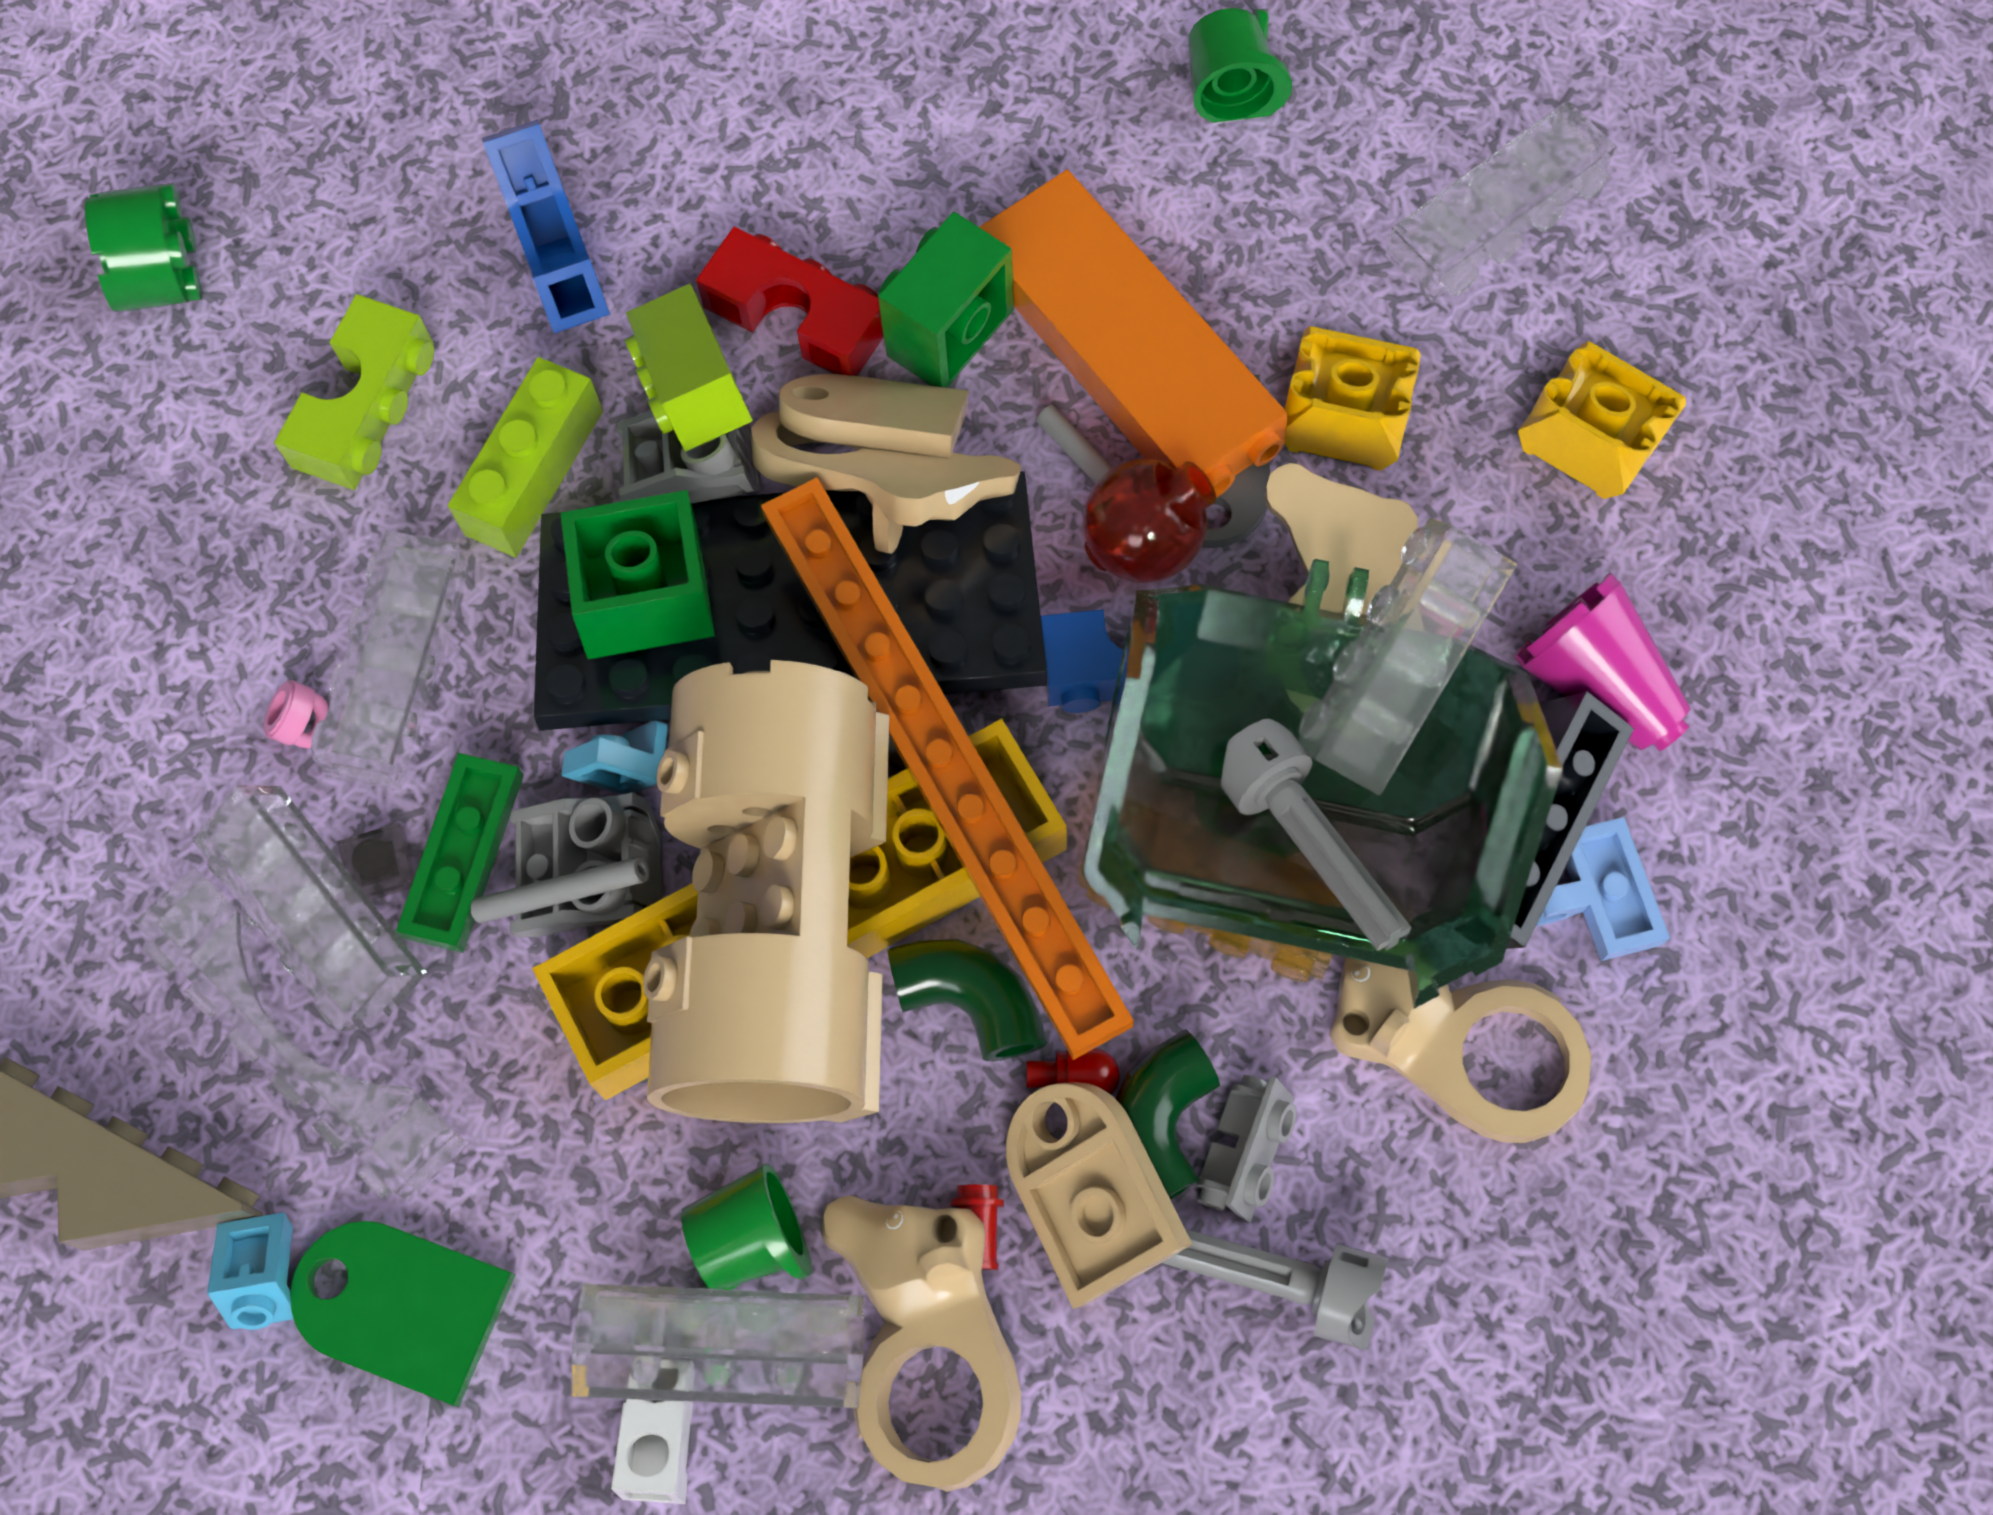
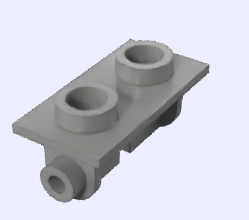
M1243 1075L1240 1085H1232L1217 1130L1222 1134L1239 1138L1235 1148L1212 1142L1199 1177L1200 1180L1196 1184V1187L1201 1190L1198 1198L1199 1203L1218 1211H1223L1226 1205L1247 1223H1251L1256 1206H1264L1269 1199L1274 1183V1171L1271 1168L1279 1142L1285 1143L1288 1141L1296 1122V1107L1293 1104L1295 1098L1277 1077L1270 1076L1267 1083L1260 1078Z

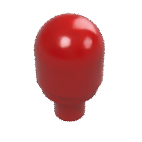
M1094 1048L1074 1060L1066 1049V1051L1056 1052V1061L1026 1062V1088H1043L1054 1084L1081 1082L1099 1087L1112 1095L1120 1080L1119 1066L1114 1057L1098 1048Z

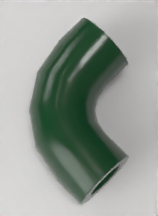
M959 939L917 941L887 949L902 1012L935 1004H951L960 1007L969 1015L975 1027L981 1056L984 1061H1002L1030 1054L1046 1046L1047 1040L1040 1013L1023 977L995 952Z
M1187 1029L1180 1031L1157 1045L1128 1071L1115 1098L1129 1116L1170 1200L1200 1180L1181 1151L1177 1140V1123L1180 1116L1192 1103L1220 1087L1219 1078L1211 1061L1201 1045Z

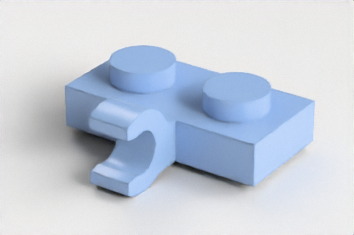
M1621 817L1586 826L1566 865L1572 883L1556 885L1536 926L1564 920L1583 912L1601 961L1662 946L1670 939L1625 818Z

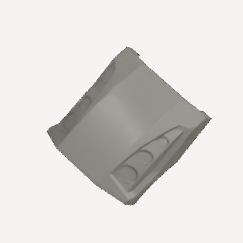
M652 411L617 423V431L623 441L624 487L619 488L621 501L688 490L691 503H697L761 490L760 473L753 466L751 432L748 424L685 452L674 430L666 434L662 433Z
M633 792L606 797L563 798L511 811V823L516 825V887L638 856L643 857L649 867V879L647 882L516 914L515 921L510 922L511 935L519 938L541 937L589 926L615 924L663 898L662 835L647 799Z

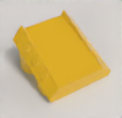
M1313 326L1306 328L1301 339L1285 405L1287 424L1284 444L1291 452L1298 453L1302 451L1371 466L1372 469L1379 471L1398 461L1420 365L1421 354L1418 348Z
M1587 341L1582 343L1570 355L1558 377L1551 379L1546 384L1530 415L1519 428L1518 434L1522 450L1529 455L1537 456L1594 490L1596 495L1603 499L1622 495L1686 406V398L1608 351Z

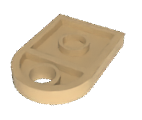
M844 374L810 375L794 379L780 389L779 421L789 431L812 440L950 459L966 416L969 391Z
M1070 1082L1043 1087L1022 1102L1012 1118L1007 1133V1166L1012 1182L1073 1309L1083 1307L1193 1245L1129 1116L1113 1096L1091 1084ZM1052 1103L1060 1105L1067 1116V1130L1060 1140L1054 1138L1046 1126V1113Z

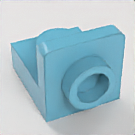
M651 721L625 732L622 737L607 734L593 736L591 741L564 752L561 776L618 794L635 793L656 785L658 766L664 755V750L667 749V724Z
M285 1212L217 1224L207 1294L231 1329L255 1330L265 1328L274 1322L293 1319L290 1289L287 1286L293 1226Z

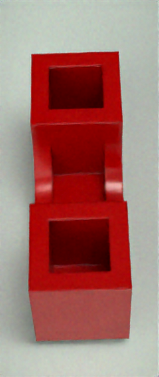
M733 226L696 278L703 308L752 333L761 320L769 312L777 308L796 307L808 313L797 329L802 358L832 374L858 376L884 338L878 294L873 289L859 283L851 285L833 276L824 265L816 260L809 258L801 260L783 251L775 241L763 234H755L753 236Z

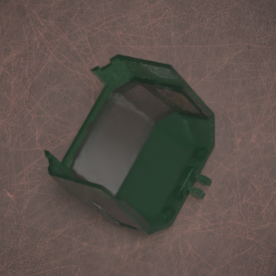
M1314 559L1311 564L1302 605L1204 584L1136 591L1109 712L1082 867L1083 876L1098 896L1103 895L1121 920L1120 928L1137 950L1141 934L1142 914L1405 969L1408 971L1414 1009L1440 996L1439 988L1472 971L1476 977L1502 963L1563 770L1529 674L1456 637L1361 618L1360 614L1369 581L1368 569L1355 567L1348 576L1342 613L1319 609L1330 577L1329 561ZM1270 718L1292 732L1311 756L1312 767L1300 785L1411 926L1410 932L1399 938L1397 945L1388 950L1385 947L1379 951L1376 950L1269 809L1251 815H1245L1238 811L1221 788L1227 743L1234 735L1253 723ZM1263 742L1259 751L1263 755L1272 754Z

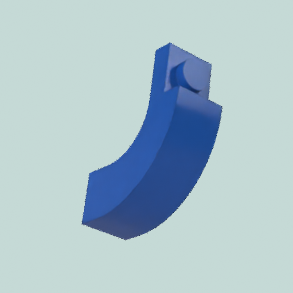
M538 119L483 137V145L514 223L553 333L555 334L610 315Z

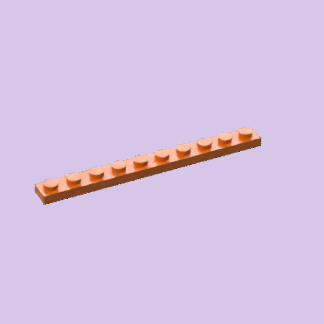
M816 477L762 504L761 508L764 518L855 678L868 686V700L876 702V712L889 715V737L1072 1059L1074 1060L1133 1028L1134 1020L819 479Z

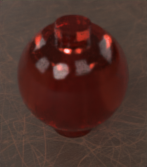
M1142 458L1126 461L1113 467L1096 482L1085 504L1083 529L1086 541L1084 547L1089 559L1098 569L1108 571L1118 578L1134 583H1156L1179 574L1196 558L1204 543L1208 524L1205 509L1216 502V493L1211 481L1203 470L1191 461H1186L1175 468L1170 463L1162 460Z

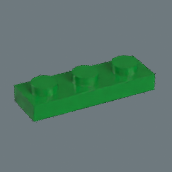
M462 753L457 754L395 931L401 938L464 953L475 921L471 914V902L474 898L481 897L484 894L524 776L518 766Z

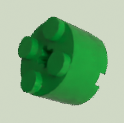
M174 183L104 191L99 194L89 195L90 198H86L85 220L92 255L99 254L105 273L98 274L99 282L104 296L114 312L133 311L202 300L201 285L196 267L194 265L188 266L186 254L196 252L195 236L189 217H182L180 200Z

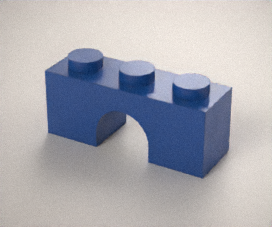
M1229 597L1166 603L1164 618L1165 639L1153 650L1143 653L1125 651L1111 641L1106 631L1103 609L1040 615L1047 671L1046 690L1048 707L1062 705V709L1066 712L1084 713L1098 708L1101 701L1125 699V703L1129 706L1145 707L1162 701L1163 695L1188 693V697L1192 700L1206 701L1223 696L1226 693V689L1235 688L1239 661Z

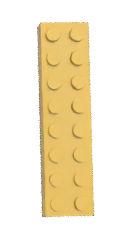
M1003 719L968 736L1041 862L1044 863L1066 851L1067 826ZM908 769L888 779L886 842L850 858L847 947L858 951L866 958L873 956L980 897ZM693 883L532 968L589 1084L605 1101L648 1078L652 1023L647 1022L649 999L644 993V974L653 951L689 937L691 928L697 919L698 891L695 890Z

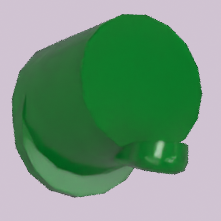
M1238 8L1220 9L1202 17L1191 29L1188 35L1193 102L1199 115L1206 120L1217 123L1270 116L1284 106L1291 95V75L1285 64L1271 55L1267 44L1269 22L1267 10L1254 9L1253 13H1250L1247 10Z
M767 1163L681 1209V1223L685 1241L693 1263L706 1284L685 1298L689 1310L693 1313L706 1310L740 1284L783 1270L799 1280L812 1274L810 1252L793 1204L775 1170Z

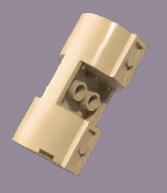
M771 660L770 671H750L733 675V667L730 662L693 671L681 678L673 688L669 748L664 750V755L657 770V786L662 791L660 816L665 817V828L672 836L688 845L700 848V855L695 862L692 874L693 886L698 891L697 919L691 928L690 935L653 951L644 974L643 988L645 996L649 999L647 1022L652 1023L647 1100L651 1105L659 1109L688 1117L741 1123H800L822 1120L841 1123L879 1112L883 974L869 972L867 958L858 951L847 947L850 858L886 842L889 715L876 712V702L868 700V686L850 675L818 665Z

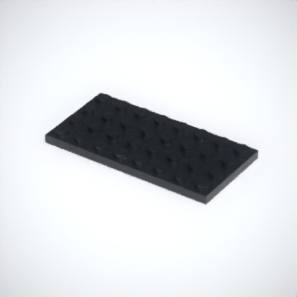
M1020 471L1013 494L978 501L956 520H928L916 527L903 525L898 546L892 554L875 549L873 506L864 493L860 491H826L944 695L1047 686L1046 661L1025 471ZM786 492L737 496L691 503L700 537L715 633L714 637L594 659H587L572 616L560 512L541 514L534 719L539 731L671 719L672 692L675 684L693 671L721 663L730 662L733 667V675L750 671H770L771 660L818 665L840 671L855 678L764 518L761 505Z

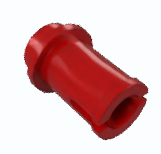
M984 1184L957 1185V1198L950 1199V1206L971 1209L983 1222L985 1242L982 1269L998 1270L997 1208L1004 1207V1200L998 1199V1186Z

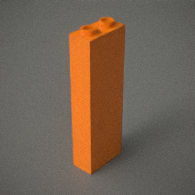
M1068 169L979 226V228L1012 248L1014 307L1147 461L1148 458L1188 507L1203 497L1207 500L1219 497L1232 485L1235 475L1253 463L1257 467L1263 466L1278 455L1285 443L1286 410Z

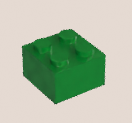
M954 211L939 228L932 227L920 240L913 258L902 270L895 269L884 280L879 291L878 299L887 357L929 385L947 388L1014 311L1012 248Z
M688 490L560 512L572 616L587 659L715 636L700 537Z

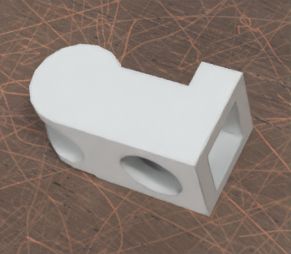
M634 1363L630 1374L626 1403H623L611 1488L622 1500L686 1504L688 1477L686 1465L695 1380L692 1365Z

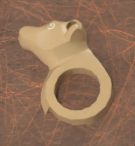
M855 1195L840 1197L826 1207L820 1225L822 1240L828 1248L839 1253L848 1261L866 1294L885 1321L869 1346L855 1380L853 1413L858 1439L863 1437L875 1461L903 1482L936 1487L946 1492L969 1487L997 1468L1016 1437L1021 1418V1390L1015 1362L1001 1334L984 1289L982 1277L985 1242L984 1224L971 1209H931L907 1205H884L867 1201ZM940 1346L952 1349L968 1361L980 1381L983 1408L979 1427L968 1445L949 1459L933 1461L917 1456L902 1444L892 1426L888 1402L893 1380L904 1362L922 1349Z

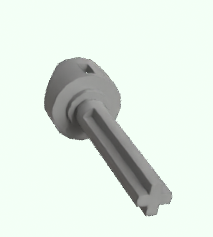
M1267 718L1247 726L1234 735L1227 743L1221 779L1222 790L1242 814H1256L1266 809L1271 811L1377 951L1384 947L1388 950L1397 945L1399 938L1410 932L1411 926L1300 785L1312 767L1311 756L1292 732L1279 722ZM1263 742L1272 754L1263 755L1259 751Z
M1185 1229L1193 1245L1162 1262L1163 1264L1286 1298V1300L1298 1304H1313L1312 1315L1317 1316L1314 1336L1367 1350L1375 1318L1369 1311L1367 1300L1381 1290L1389 1258L1337 1243L1331 1261L1325 1260L1322 1269L1309 1262L1290 1259Z

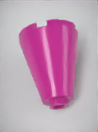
M1611 572L1604 577L1600 584L1598 582L1594 583L1546 624L1548 626L1542 631L1543 635L1533 643L1528 640L1513 656L1521 667L1564 697L1586 691L1634 728L1628 742L1639 750H1643L1653 744L1658 751H1662L1675 742L1689 728V725L1683 718L1689 713L1691 708L1622 583Z

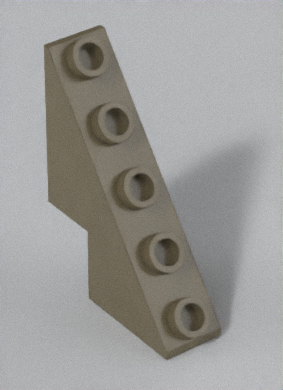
M5 1056L0 1061V1198L57 1189L59 1243L85 1251L217 1227L219 1223L263 1216V1212L253 1208L260 1197L257 1193L225 1176L217 1187L197 1177L204 1167L202 1163L170 1146H167L160 1157L142 1147L149 1136L147 1133L115 1116H112L108 1124L104 1126L87 1117L94 1104L60 1086H57L52 1096H49L33 1087L40 1077L39 1074Z

